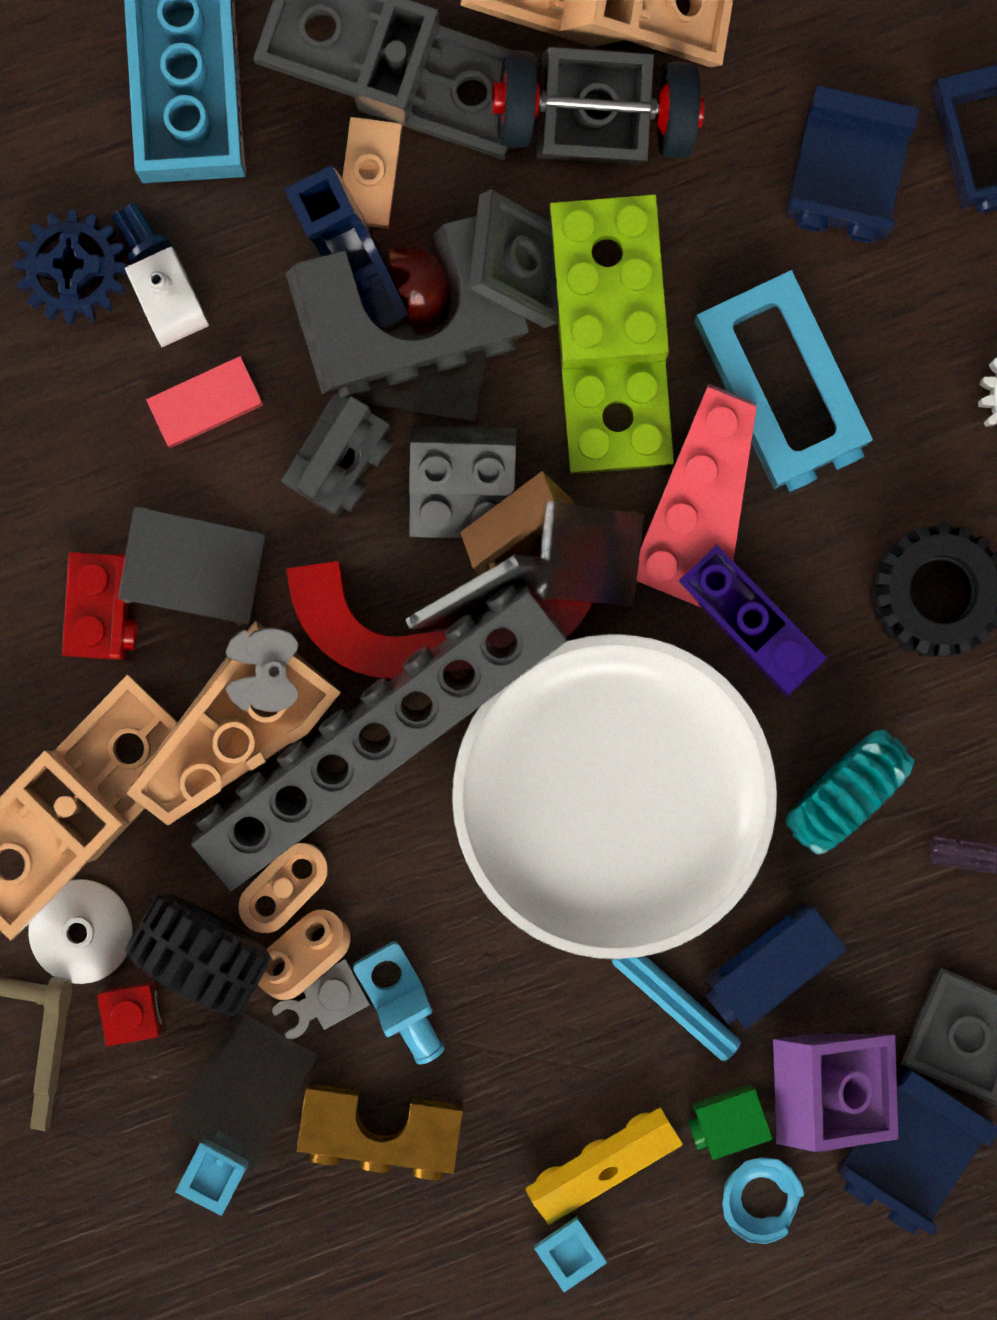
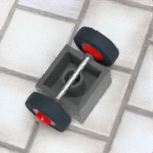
M549 47L542 54L539 86L534 53L517 50L506 51L501 68L500 82L494 81L492 90V114H498V138L500 145L518 148L528 147L532 136L534 120L538 116L536 159L638 166L648 161L650 119H655L660 154L669 158H687L692 153L697 129L702 127L705 102L704 96H700V78L697 65L689 62H669L664 70L660 92L656 99L651 98L654 54Z

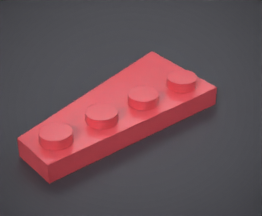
M708 384L629 575L630 579L701 607L679 583V580L716 545L734 561L757 403Z

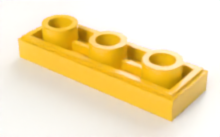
M661 1108L651 1113H641L633 1117L626 1125V1128L606 1140L600 1139L591 1142L583 1149L581 1155L561 1167L555 1166L546 1169L538 1176L536 1182L527 1186L525 1190L533 1205L547 1224L550 1225L683 1144Z

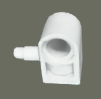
M169 247L125 267L126 273L161 347L209 326L199 300L173 247Z

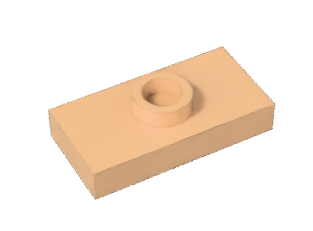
M350 117L342 179L357 203L368 226L389 229L402 124Z

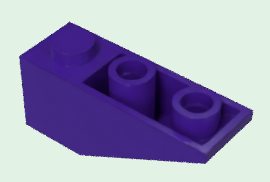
M718 545L714 546L679 580V583L737 648L786 699L820 668L827 659Z

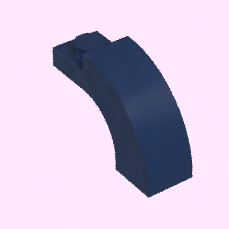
M333 165L284 188L307 237L314 243L320 255L323 257L346 251L362 306L370 320L383 331L410 318L411 315L390 273L391 270L349 189Z

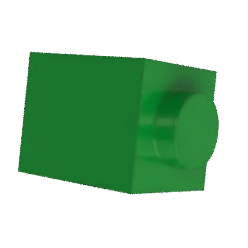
M751 1083L692 1104L696 1117L687 1120L697 1150L707 1147L712 1160L773 1140L756 1090Z

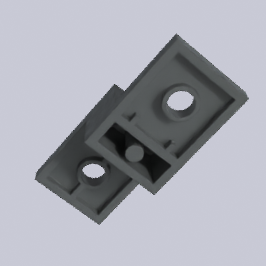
M273 0L253 58L255 64L355 97L357 110L389 122L401 123L404 127L505 160L509 147L502 146L499 142L498 114H492V90L494 81L500 82L503 59L506 51H512L511 49L440 26L437 9L411 0ZM319 15L328 16L336 23L334 35L322 42L311 39L306 33L309 21ZM468 80L481 82L487 90L485 100L476 106L463 104L457 96V90L462 83Z

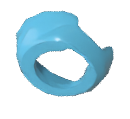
M759 1157L745 1161L738 1169L731 1173L724 1184L722 1202L724 1218L731 1230L747 1242L767 1244L780 1240L789 1233V1226L796 1213L799 1201L804 1196L802 1183L793 1169L779 1159ZM759 1177L769 1178L776 1182L783 1192L787 1193L786 1206L778 1217L768 1216L759 1218L746 1212L742 1205L741 1195L748 1182Z

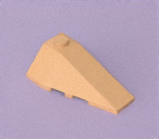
M255 621L248 629V633L251 635L253 631L265 627ZM296 652L286 663V677L296 686L298 698L291 707L275 712L255 709L250 704L249 709L244 711L230 700L226 686L229 682L244 677L257 676L255 671L256 665L242 663L227 656L129 787L126 794L165 824L170 825L220 792L223 787L249 770L252 771L266 762L267 758L307 735L341 692Z

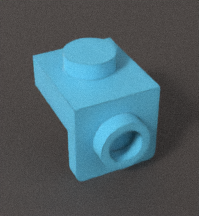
M220 1131L217 1132L215 1138L205 1133L175 1192L222 1216L252 1158L243 1153L246 1145Z

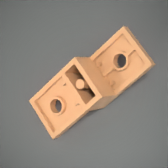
M461 0L460 6L590 47L626 40L704 66L716 67L723 64L733 0H690V9L686 16L677 8L676 0Z
M126 675L55 750H45L0 797V854L6 849H14L20 852L25 860V869L19 878L10 880L0 874V931L9 940H13L87 862L97 860L146 809L128 796L126 792L178 721L130 675ZM128 733L140 737L144 745L142 757L133 764L122 762L116 754L117 741L121 736Z

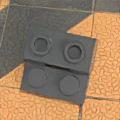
M335 392L281 482L284 486L337 518L343 508L351 512L366 489L367 485L360 482L370 463L378 468L394 442L387 437L391 430L390 425L373 415L368 406L351 396L349 399H340L339 393ZM352 448L355 451V460L352 466L345 470L339 464L348 449Z
M412 426L409 475V537L462 538L460 533L462 530L515 492L516 428Z

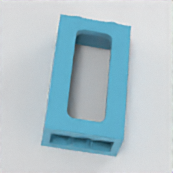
M792 270L697 314L694 324L726 391L757 403L751 443L773 489L786 484L789 492H792L817 480L818 478L814 470L833 462L836 470L865 457L861 448L868 445L873 439ZM775 306L780 309L836 427L833 436L802 451H794L789 447L733 330V326Z

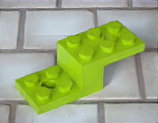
M656 195L550 203L558 299V334L570 474L673 466L674 458L666 373V358L669 353ZM610 239L621 247L622 259L615 266L603 267L594 261L592 249L600 240ZM611 404H623L630 409L633 421L631 426L625 431L614 432L605 426L602 415L604 410Z

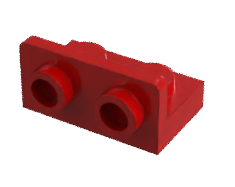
M69 552L62 656L127 661V650L136 649L138 622L137 619L130 618L131 603H125L123 600L117 599L125 554L105 555Z

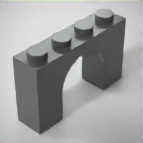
M477 215L443 224L431 234L447 285L449 300L446 318L442 326L434 336L427 339L414 341L398 339L380 330L370 320L362 306L346 251L296 263L285 273L322 395L338 390L340 399L369 391V381L387 377L389 385H393L418 377L417 368L436 363L437 370L443 371L467 363L466 354L484 349L486 358L516 349L514 341L529 332L525 317L469 289Z

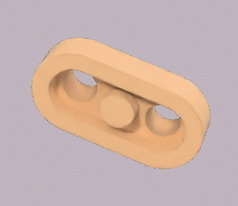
M296 843L274 859L244 890L240 897L238 908L243 923L258 933H271L286 924L326 881L329 867L324 853L313 844ZM306 859L311 863L312 873L308 878H299L294 874L293 865L296 860ZM268 896L275 901L276 909L272 915L265 916L258 911L257 902L260 897Z
M315 910L308 913L266 949L272 960L258 983L259 987L278 1000H289L300 995L346 954L351 939L346 923L328 910ZM320 928H325L323 937L313 942L314 933ZM285 962L282 973L273 976L274 968L279 963Z

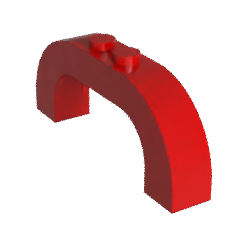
M598 522L581 524L571 531L567 527L546 530L549 557H558L562 567L551 572L550 583L542 601L564 627L566 638L573 633L586 616L600 584L603 555ZM339 561L286 569L289 590L296 615L310 639L331 659L356 673L372 678L392 680L404 671L403 663L416 651L423 647H428L431 651L447 639L444 635L446 630L390 637L374 633L362 626L349 608L342 566ZM497 628L488 634L486 641L493 647L503 648L513 642L515 634L507 628ZM454 660L447 664L444 672L452 678L451 673L473 670V667L465 660Z

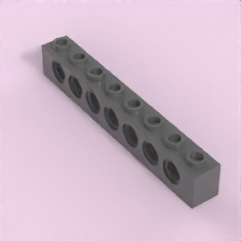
M524 580L516 587L509 583L497 590L487 600L489 607L474 619L470 615H466L457 620L446 630L444 634L447 638L431 651L428 647H423L416 651L403 663L404 671L390 682L385 678L376 681L361 695L362 703L347 714L343 709L332 714L320 725L318 730L321 733L306 745L302 741L292 744L278 757L277 762L279 765L264 776L261 772L254 773L238 786L235 791L238 795L223 807L219 803L211 805L194 821L196 827L194 828L191 845L230 891L244 883L567 642L564 627L527 580ZM497 628H507L515 634L513 642L503 648L491 646L486 641V638L491 631ZM454 660H465L473 667L472 672L462 679L449 677L444 672L447 664ZM414 691L423 692L431 699L429 705L421 710L407 708L402 703V700L407 694ZM379 723L384 725L389 733L382 740L370 741L364 738L360 731L367 724ZM335 754L344 758L347 765L338 772H329L320 766L319 761L326 755ZM285 786H296L302 789L306 796L299 802L289 803L282 800L277 792ZM244 817H254L263 823L264 828L256 833H246L236 823Z

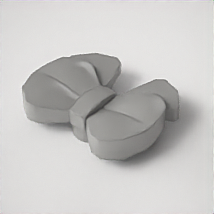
M270 627L255 630L249 635L248 630H242L230 640L225 652L228 658L256 665L255 671L257 676L244 677L229 682L226 686L230 700L242 710H248L251 704L255 709L263 711H280L291 707L298 698L296 686L286 677V663L297 652L298 642L291 632Z

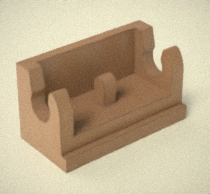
M541 471L460 532L473 569L480 575L484 574L507 560L562 518H564V523L568 530H573L579 525V519L575 512L572 498Z

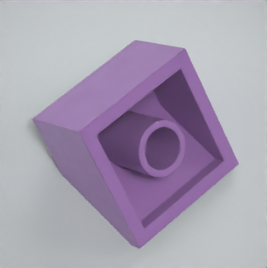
M808 1034L773 1039L776 1144L820 1152L898 1139L896 1046L894 1034Z

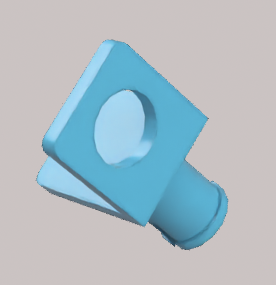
M392 941L354 962L353 970L377 1010L381 1027L386 1037L399 1032L417 1064H426L439 1057L445 1050V1046L426 1017L433 1012L423 984L399 943ZM392 961L400 967L401 977L396 984L390 987H380L372 981L371 974L378 963Z

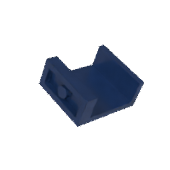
M817 85L811 99L785 217L797 219L796 226L809 231L826 232L827 226L847 230L846 237L858 242L873 244L877 243L878 238L886 239L893 230L895 220L891 218L909 137L915 130L920 108Z
M904 1066L897 1077L898 1139L853 1146L837 1171L848 1181L843 1189L868 1206L872 1204L874 1199L892 1209L887 1218L912 1235L916 1233L918 1228H921L933 1236L938 1227L932 1219L981 1143L983 1142L987 1146H991L997 1136V1126L921 1075Z

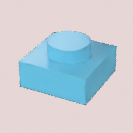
M577 1216L534 1245L535 1251L563 1292H566L607 1263V1259Z

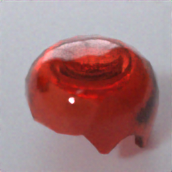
M389 249L388 257L393 280L399 293L408 298L407 309L410 326L415 328L430 327L439 319L448 299V278L444 266L436 256L423 249Z

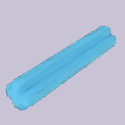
M647 956L611 959L617 969L721 1061L728 1060L738 1050L741 1044L740 1039Z

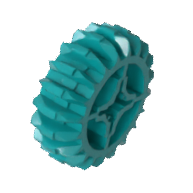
M886 730L873 731L870 735H867L831 766L796 801V804L787 814L785 822L794 832L792 835L814 854L826 853L828 850L833 849L865 820L869 819L911 774L914 759L906 752L907 748Z

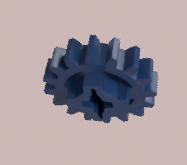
M69 209L66 222H61L53 212L49 213L48 222L50 227L43 230L40 226L33 223L30 228L36 236L35 240L32 243L20 240L18 246L27 254V258L14 261V267L20 272L27 273V277L17 282V286L22 292L34 290L27 303L33 309H38L46 303L45 317L51 321H54L60 312H64L66 322L69 325H75L78 313L83 312L90 322L96 321L94 308L101 305L104 309L111 312L114 307L108 296L111 292L124 295L126 291L116 280L117 276L127 275L125 267L128 265L117 262V258L122 257L127 250L123 243L109 244L115 237L116 232L110 225L97 231L99 219L92 213L86 218L84 223H80L79 215L75 209ZM84 236L98 243L105 257L89 255L86 252ZM60 238V243L48 254H43L50 243ZM75 255V258L83 265V269L74 270L73 278L69 279L61 270V267L70 265L71 257ZM40 278L56 280L58 282L60 299L46 292ZM95 281H102L91 295L84 298V292Z

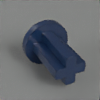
M129 203L124 210H118L113 214L112 218L132 249L127 258L130 265L172 247V243L167 236L155 235L136 203Z

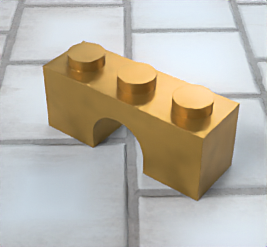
M309 1083L306 1087L297 1152L308 1153L309 1162L323 1165H339V1158L359 1160L360 1169L380 1173L391 1172V1165L412 1168V1176L428 1180H442L443 1173L454 1174L463 1104L412 1097L409 1117L403 1128L390 1135H379L369 1131L360 1120L358 1105L361 1090Z

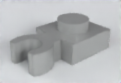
M344 958L334 964L303 991L306 997L301 1000L296 998L281 1000L273 1007L272 1012L274 1015H277L286 1009H291L298 1014V1025L285 1032L287 1039H294L306 1031L310 1020L315 1017L318 1018L325 1030L366 1008L371 1002L347 958Z

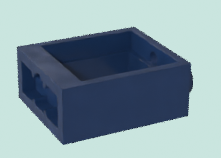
M997 65L938 79L931 90L961 209L964 210L977 206L978 214L997 210V183L976 188L955 106L997 95Z
M802 902L709 975L706 980L713 990L705 996L728 1025L737 1019L747 1029L847 949L816 909Z

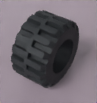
M937 524L932 527H922L905 535L884 552L882 561L876 565L872 575L875 577L874 586L870 587V599L874 598L876 607L873 609L876 620H881L885 627L882 631L889 639L894 638L899 642L898 646L907 652L914 651L919 653L918 656L946 657L970 651L973 647L983 644L991 637L989 635L990 632L997 628V553L993 554L987 547L990 542L983 536L977 538L970 534L972 530L962 526L953 528L950 527V524ZM939 560L953 565L962 574L967 585L968 596L964 610L958 617L948 622L928 620L918 612L911 598L910 586L914 573L919 567L930 561Z
M156 894L125 949L131 961L140 970L159 983L203 1007L225 1015H241L272 960L266 948L244 931L202 907L170 894Z

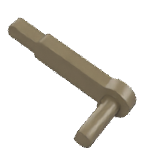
M0 977V996L32 1001L39 1005H44L30 1128L48 1131L51 1125L54 1096L58 1086L67 1013L72 997V983L69 979L52 977L48 985Z

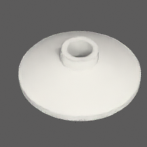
M86 879L69 881L29 923V942L39 964L52 976L69 979L71 983L76 984L95 982L113 973L127 956L125 949L133 937L131 915L122 898L108 886ZM81 923L86 927L87 937L83 942L78 943L70 938L69 929L72 924Z

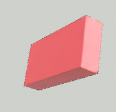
M241 356L146 399L169 448L263 406L262 400Z

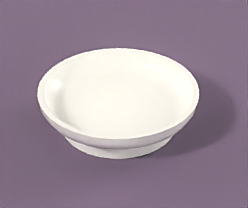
M608 634L567 641L479 707L463 737L457 756L453 778L452 802L454 823L466 863L488 899L504 916L534 938L557 949L594 958L624 959L656 954L682 945L712 927L736 905L758 874L767 854L776 816L777 789L773 761L763 730L741 694L725 677L693 654L671 644L633 635Z

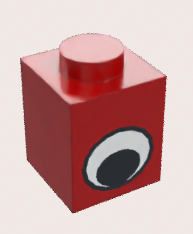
M156 980L105 989L97 994L106 1047L157 1038L166 1031Z

